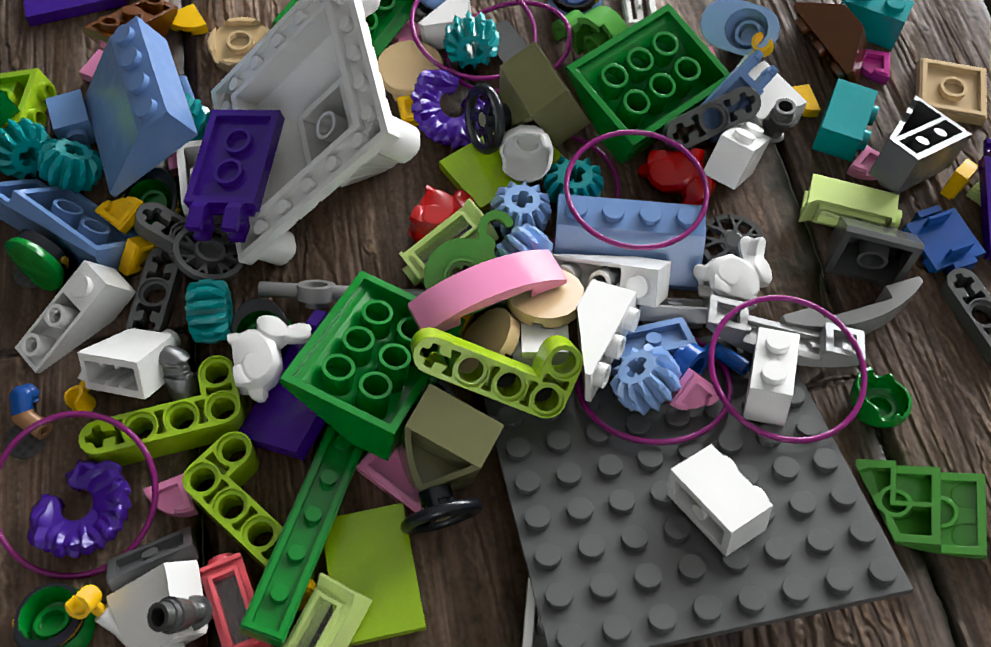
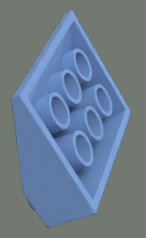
M135 16L128 23L119 26L114 34L109 37L85 94L110 194L114 197L198 135L167 40L138 16Z

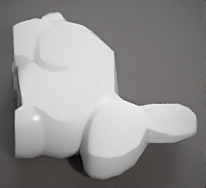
M744 236L738 242L741 258L728 254L714 258L706 265H695L693 275L698 281V295L709 300L712 294L741 302L757 298L760 288L768 287L772 280L770 265L764 258L766 240L763 237L751 238ZM757 304L749 306V311L756 308Z
M263 315L258 317L256 321L257 329L227 334L228 343L231 344L234 381L242 395H250L258 403L266 401L269 396L268 391L277 385L284 371L281 349L287 344H305L312 336L310 333L312 328L309 324L297 323L287 326L280 318Z

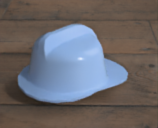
M715 0L703 12L700 23L702 35L709 44L741 56L745 54L749 56L753 51L751 39L756 33L763 32L764 37L757 46L763 48L770 39H772L773 45L775 44L780 30L778 18L772 10L744 0Z

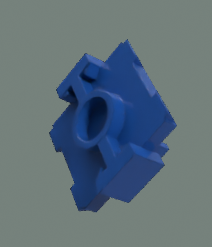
M936 205L918 211L911 222L905 224L901 230L915 234L925 244L921 255L924 258L922 262L929 273L933 272L935 274L947 269L945 273L948 275L950 271L956 268H964L971 271L978 262L977 258L983 257L986 254L984 248L955 208L941 212L940 206Z

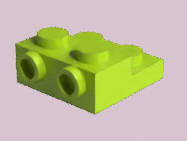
M39 68L0 73V89L20 110L11 120L18 124L22 117L46 128L47 116L45 113L47 104L45 99L57 96L55 86ZM6 122V123H5L2 127H0V128L5 129V128L7 127V125H8V122Z

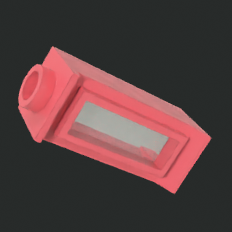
M238 552L234 555L233 553H223L211 558L208 561V565L199 568L206 597L212 606V616L222 647H275L274 645L239 633L241 622L256 591L248 563L241 553Z

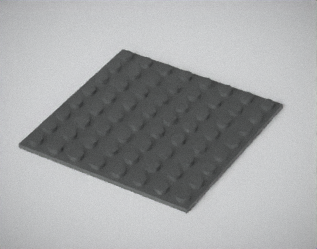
M713 335L699 337L698 339L708 344L711 342ZM718 337L717 342L752 362V353L737 348ZM714 359L716 376L726 396V379L721 367ZM707 365L701 377L712 384ZM727 366L733 384L731 405L743 416L750 369L742 376ZM797 369L793 397L785 426L748 420L763 430L786 437H810L829 431ZM581 373V390L584 396L583 379ZM503 374L498 379L497 386L509 387L514 383L516 374ZM614 376L609 377L603 389L598 388L591 402L586 401L590 409L609 426L623 433L648 439H672L692 434L713 421L723 408V403L720 399L710 406L705 405L688 410L677 409L664 401L659 411L651 408L645 415L636 410L631 412L620 403L609 384ZM575 385L561 413L549 419L534 416L482 395L487 415L504 424L495 442V448L547 647H668L912 594L914 590L833 436L812 443L793 444L779 442L753 432L728 411L717 426L696 439L674 445H646L619 438L596 424L582 408L576 394ZM543 388L539 390L535 396V401H546L552 395L553 389ZM710 444L723 456L729 457L737 466L738 471L753 486H758L765 492L770 503L773 505L766 530L726 557L667 495L670 469Z

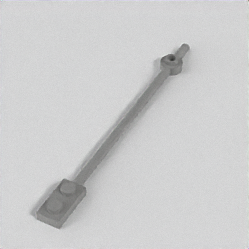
M305 280L299 283L260 281L258 295L263 297L297 298L298 301L305 303L306 308L324 309L328 307V303L339 300L349 286L335 285V283L327 280ZM402 289L415 296H419L426 291L422 289ZM666 298L656 308L636 305V309L640 310L639 321H643L645 325L682 317L689 328L699 329L703 327V324H706L709 300ZM507 299L487 306L486 308L500 307L503 309H509L507 307Z

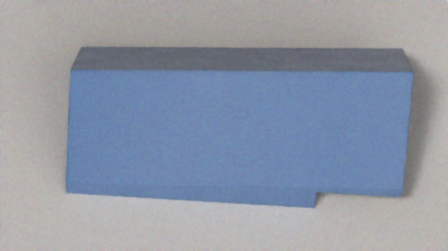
M38 178L0 182V220L19 231L28 229L41 234L61 248L67 256L76 260L79 266L84 260L114 268L120 273L118 267L127 238L139 236L135 231L130 229L126 235L97 214L94 210L98 205L81 193H75L67 189L63 191L58 186L49 187Z

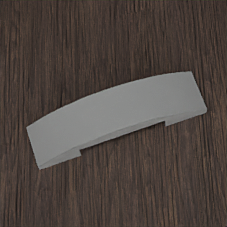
M920 276L886 285L874 304L834 316L846 327L862 330L866 335L895 318L905 308L923 281ZM811 308L785 314L779 321L780 323L821 332L825 322L833 323L827 317L824 318L823 314Z
M711 294L708 301L706 328L714 333L716 327L726 314L743 302ZM749 307L734 315L726 323L719 335L724 341L753 354L759 327L800 334L797 365L809 367H850L859 365L857 355L846 335L837 325L825 322L821 332L748 315ZM847 327L856 339L866 360L865 332Z

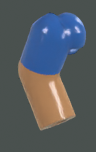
M31 383L16 386L9 394L11 419L14 424L23 430L44 418L34 412L33 404L39 400L37 395L40 392ZM49 422L33 430L30 434L37 439H44L51 432L53 425Z

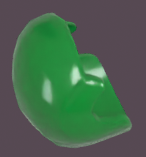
M869 367L867 368L865 399L856 417L861 422L877 428H894L901 425L911 412L912 398L903 385L894 380L893 374L888 373L878 376L873 374V368ZM861 372L857 374L849 395V403L852 410L860 392Z

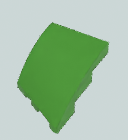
M856 459V468L895 544L936 554L987 560L985 474L941 472L940 467L897 466L894 460Z

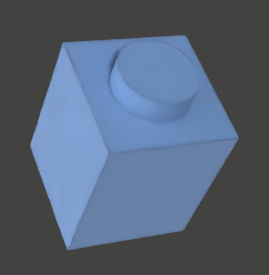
M80 89L45 99L52 128L58 140L61 138H66L69 141L77 140L78 143L83 145L96 143L86 100Z

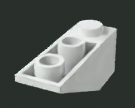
M552 254L561 270L568 271L579 279L584 287V292L593 279L635 291L636 305L656 308L668 298L671 261L637 256Z
M84 260L15 346V349L35 373H41L113 322L136 294V291L116 269Z
M593 279L577 304V334L579 352L583 358L582 379L585 401L589 402L592 401L598 388L603 389L606 386L610 377L613 359H620L625 348L626 335L629 331L634 332L640 319V310L636 309L635 291Z

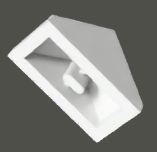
M446 0L418 23L422 42L431 45L436 50L444 49L443 39L446 24H453L455 15L462 19L465 18L467 10L472 14L470 0Z

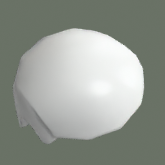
M519 125L508 130L499 150L503 164L502 169L505 174L518 182L526 180L527 183H532L543 179L551 168L554 151L548 133H545L543 129L535 125Z

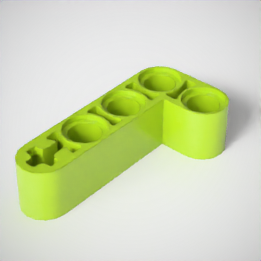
M431 327L422 328L417 331L412 337L410 344L414 363L422 372L545 419L557 416L564 409L583 366V358L579 350L569 339L560 335L550 336L543 341L531 366ZM435 343L440 354L431 352L428 357H424L422 348L430 349L432 344ZM561 350L569 351V357L565 363L557 366L552 365V358L557 352ZM444 356L448 357V365L446 364ZM466 358H476L479 360V364L474 371L463 373L458 370L463 360ZM503 374H516L514 383L509 387L497 386V381ZM543 388L553 389L549 399L542 402L535 401V396L539 390Z
M213 355L206 358L198 368L201 395L110 417L123 423L138 437L144 431L152 430L151 434L141 439L153 459L213 444L228 432H238L248 415L244 395L240 393L239 387L235 385L232 361L222 355ZM227 376L223 382L213 384L217 378ZM234 411L229 418L218 419L223 412ZM101 420L92 421L83 427L79 434L78 442L80 448L90 459H94L96 462L110 460L119 463L120 466L145 461V457L135 442L126 433ZM194 420L189 427L178 429L183 422Z
M237 431L228 432L214 442L185 470L182 478L183 487L194 503L265 570L283 527L240 488L258 470L259 457L246 434ZM246 451L240 460L229 461V458L235 452ZM215 480L212 487L208 490L198 491V487L204 481ZM233 506H244L243 511L237 517L232 519L225 518L226 513ZM264 532L273 533V537L268 544L261 547L254 546V541L258 535ZM314 570L313 575H312V577H311L312 579H314L315 570Z

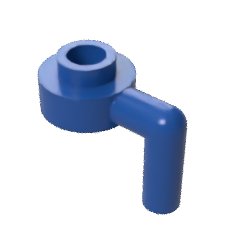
M691 343L686 347L681 346L676 350L672 357L679 365L682 376L688 368L700 376L703 374L708 365L710 343L703 347ZM716 343L715 359L742 376L749 371L751 367L749 360L721 343Z

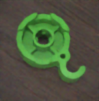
M599 5L585 14L579 10H573L565 15L572 30L571 47H573L577 56L581 53L586 55L628 29L625 21L619 14L608 6ZM558 19L553 22L551 27L554 39L556 41L564 37L568 39L567 30L562 20Z
M492 210L481 217L477 227V239L455 238L439 245L430 254L424 268V285L426 290L452 276L453 270L457 267L462 270L463 266L470 268L496 258L494 253L496 243L488 234L487 225L497 221L505 229H509L513 225L512 218L503 211ZM486 307L466 315H472L474 313L484 310Z

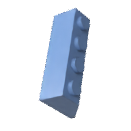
M559 194L553 254L637 256L671 261L669 289L698 291V281L693 275V268L695 265L702 264L706 240V214L698 227L689 236L673 245L655 250H629L607 244L587 232L570 212L565 200V194ZM570 195L576 211L591 228L615 241L635 245L661 243L680 235L695 222L702 208V205Z

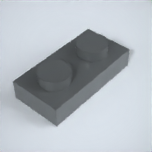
M191 526L107 560L106 581L112 593L163 563L199 559L197 540Z

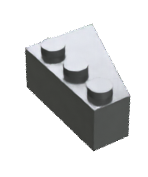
M915 95L868 173L878 180L881 187L898 194L950 168L972 134Z

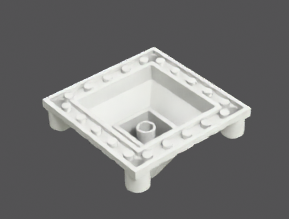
M299 0L211 90L213 108L216 110H280L285 118L260 212H256L255 217L249 216L250 230L245 243L235 242L238 262L251 266L257 260L283 266L293 258L296 252L294 235L288 230L299 219L301 220L314 209L319 201L322 202L339 186L345 187L383 173L394 167L397 163L410 161L418 153L420 148V132L417 127L391 114L388 99L385 97V88L381 73L379 72L375 50L372 47L368 23H366V17L378 9L381 0Z

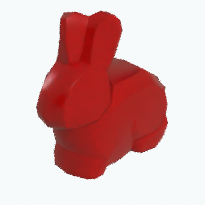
M691 149L689 152L698 160L704 170L705 150ZM650 151L647 162L638 168V176L647 178L654 188L664 194H681L683 197L682 204L702 205L704 200L703 183L699 172L690 159L681 151ZM706 176L709 184L710 198L717 183L713 178Z
M427 185L425 195L419 205L414 207L409 217L411 224L407 235L417 243L458 211L467 199L470 198L474 202L470 194L458 189L453 195H450L446 191L437 190L435 187Z

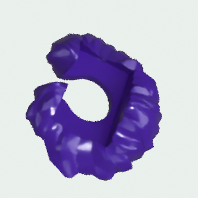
M425 69L419 74L417 83L414 84L415 90L411 94L413 101L411 112L413 113L414 120L419 124V129L425 133L427 138L433 140L434 143H441L442 146L451 145L452 148L460 145L465 147L471 143L465 125V103L467 97L461 104L464 112L460 117L451 118L445 115L440 108V98L444 94L451 95L456 92L459 77L454 76L448 70ZM478 97L475 108L483 109L485 101ZM476 122L478 134L480 137H482V130L479 128L478 123Z
M79 459L75 467L65 473L66 483L73 490L78 492L87 490L91 493L93 506L90 512L80 520H67L62 514V509L65 505L60 498L48 493L41 495L40 500L31 508L29 530L27 533L29 543L37 549H43L44 552H51L58 558H63L65 555H69L72 558H81L82 554L90 555L96 549H103L109 541L114 540L118 532L122 530L123 522L128 520V508L132 507L128 497L131 492L130 485L120 473L122 468L120 464L110 460L96 462L94 459L86 461Z

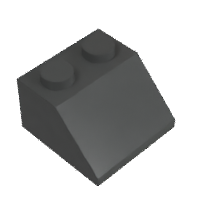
M841 216L830 235L824 271L882 286L903 281L924 251L925 244L915 234L900 231L893 227L863 222L857 218Z

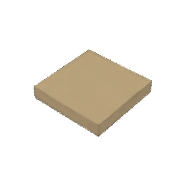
M920 57L916 65L915 95L955 122L983 126L987 120L986 68Z

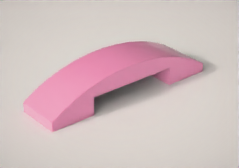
M550 250L522 251L482 262L450 276L408 303V309L419 330L431 327L446 331L461 325V316L529 291L531 297L566 284L567 278Z

